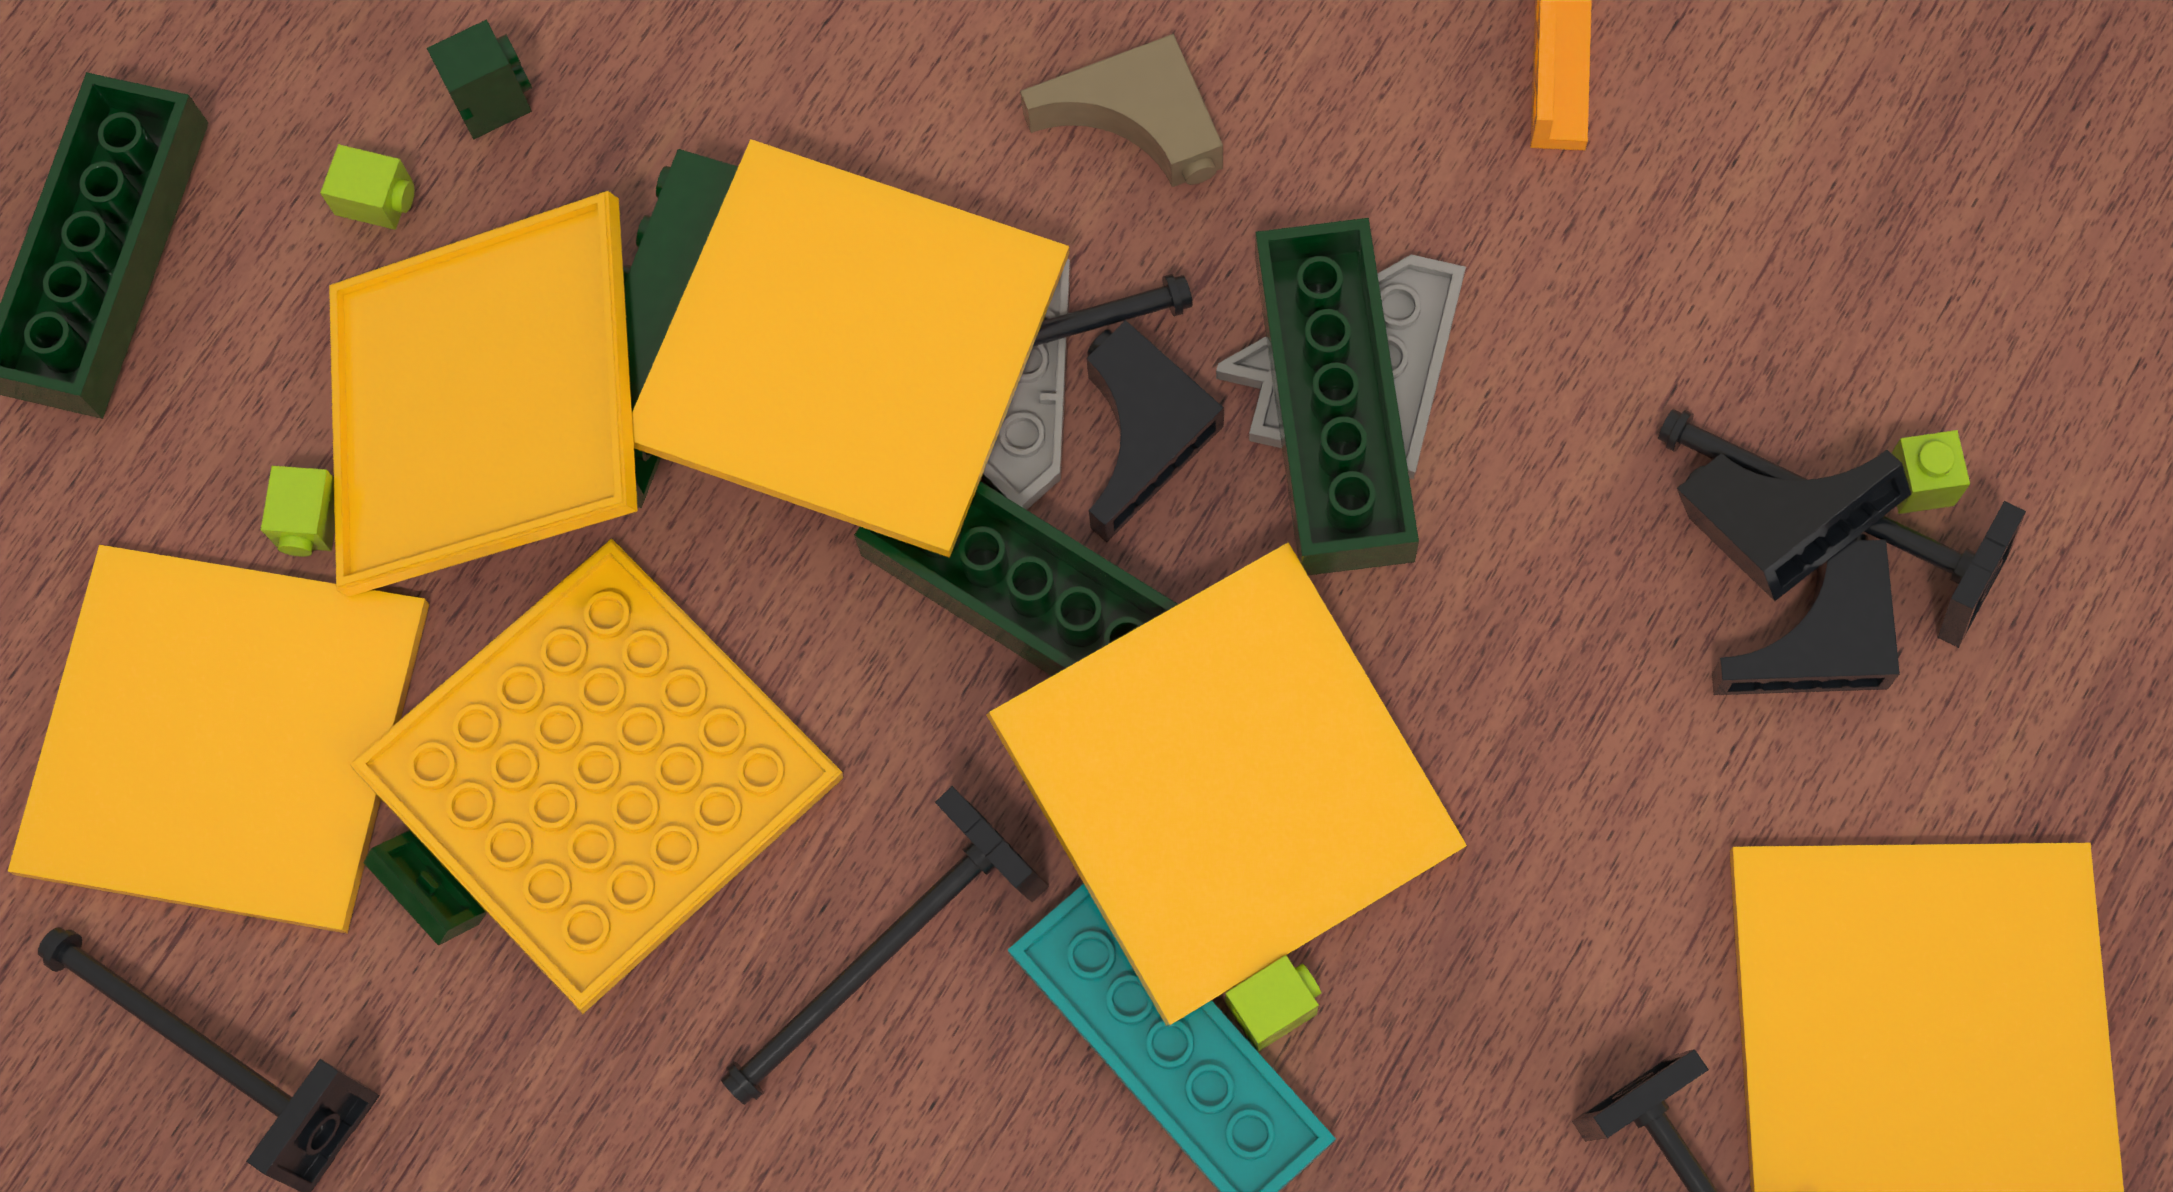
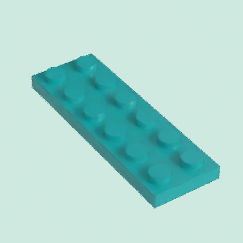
M1084 883L1008 949V953L1218 1192H1280L1335 1142L1336 1138L1212 1000L1168 1026L1165 1025Z

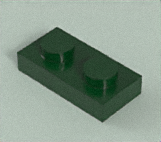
M410 830L372 847L363 862L438 946L478 926L487 913Z

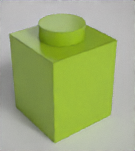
M338 144L320 194L336 216L396 230L401 214L407 213L411 208L415 186L400 159Z
M1958 430L1900 438L1891 453L1902 462L1911 495L1897 505L1898 514L1955 506L1970 485Z
M271 466L261 531L278 547V551L299 557L311 556L312 550L332 551L335 533L334 477L328 470Z
M1287 955L1226 992L1225 1003L1253 1047L1259 1052L1316 1016L1319 1004L1315 998L1321 994V990L1303 963L1294 968Z

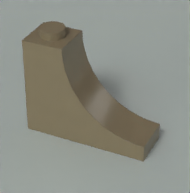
M1174 34L1020 91L1023 115L1031 133L1058 126H1087L1115 133L1145 151L1159 165L1172 187L1185 182L1189 185L1202 183L1213 177L1217 170L1223 169V144Z

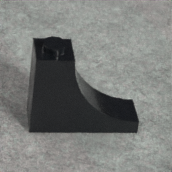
M1126 320L1114 332L1110 329L1102 332L1090 345L1087 351L1089 356L1086 358L1088 378L1108 401L1115 415L1121 435L1120 450L1113 475L1099 499L1088 510L1090 528L1106 543L1224 427V407Z
M1888 450L1847 472L1809 480H1784L1756 474L1732 462L1721 453L1707 465L1695 469L1686 481L1677 488L1689 519L1774 601L1911 495L1902 462Z
M1860 534L1817 568V581L1813 600L1803 620L1784 637L1765 648L1743 655L1720 658L1712 672L1713 695L1888 690L1900 675L1886 540H1868L1867 535Z

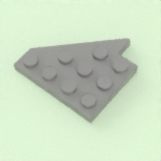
M1412 254L1377 273L1410 479L1415 478L1466 269L1465 266ZM1264 337L1218 363L1216 379L1261 389L1249 432V441L1282 448L1267 340Z
M1069 259L1066 261L1044 320L1069 313L1071 273ZM1068 337L1032 348L982 475V478L992 489L1026 510L1061 480Z

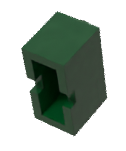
M487 19L427 47L473 140L532 112L524 96V92L532 89V86L521 66V62L507 34L496 38Z

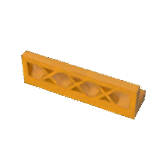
M1535 0L1530 148L1586 150L1588 142L1592 0Z

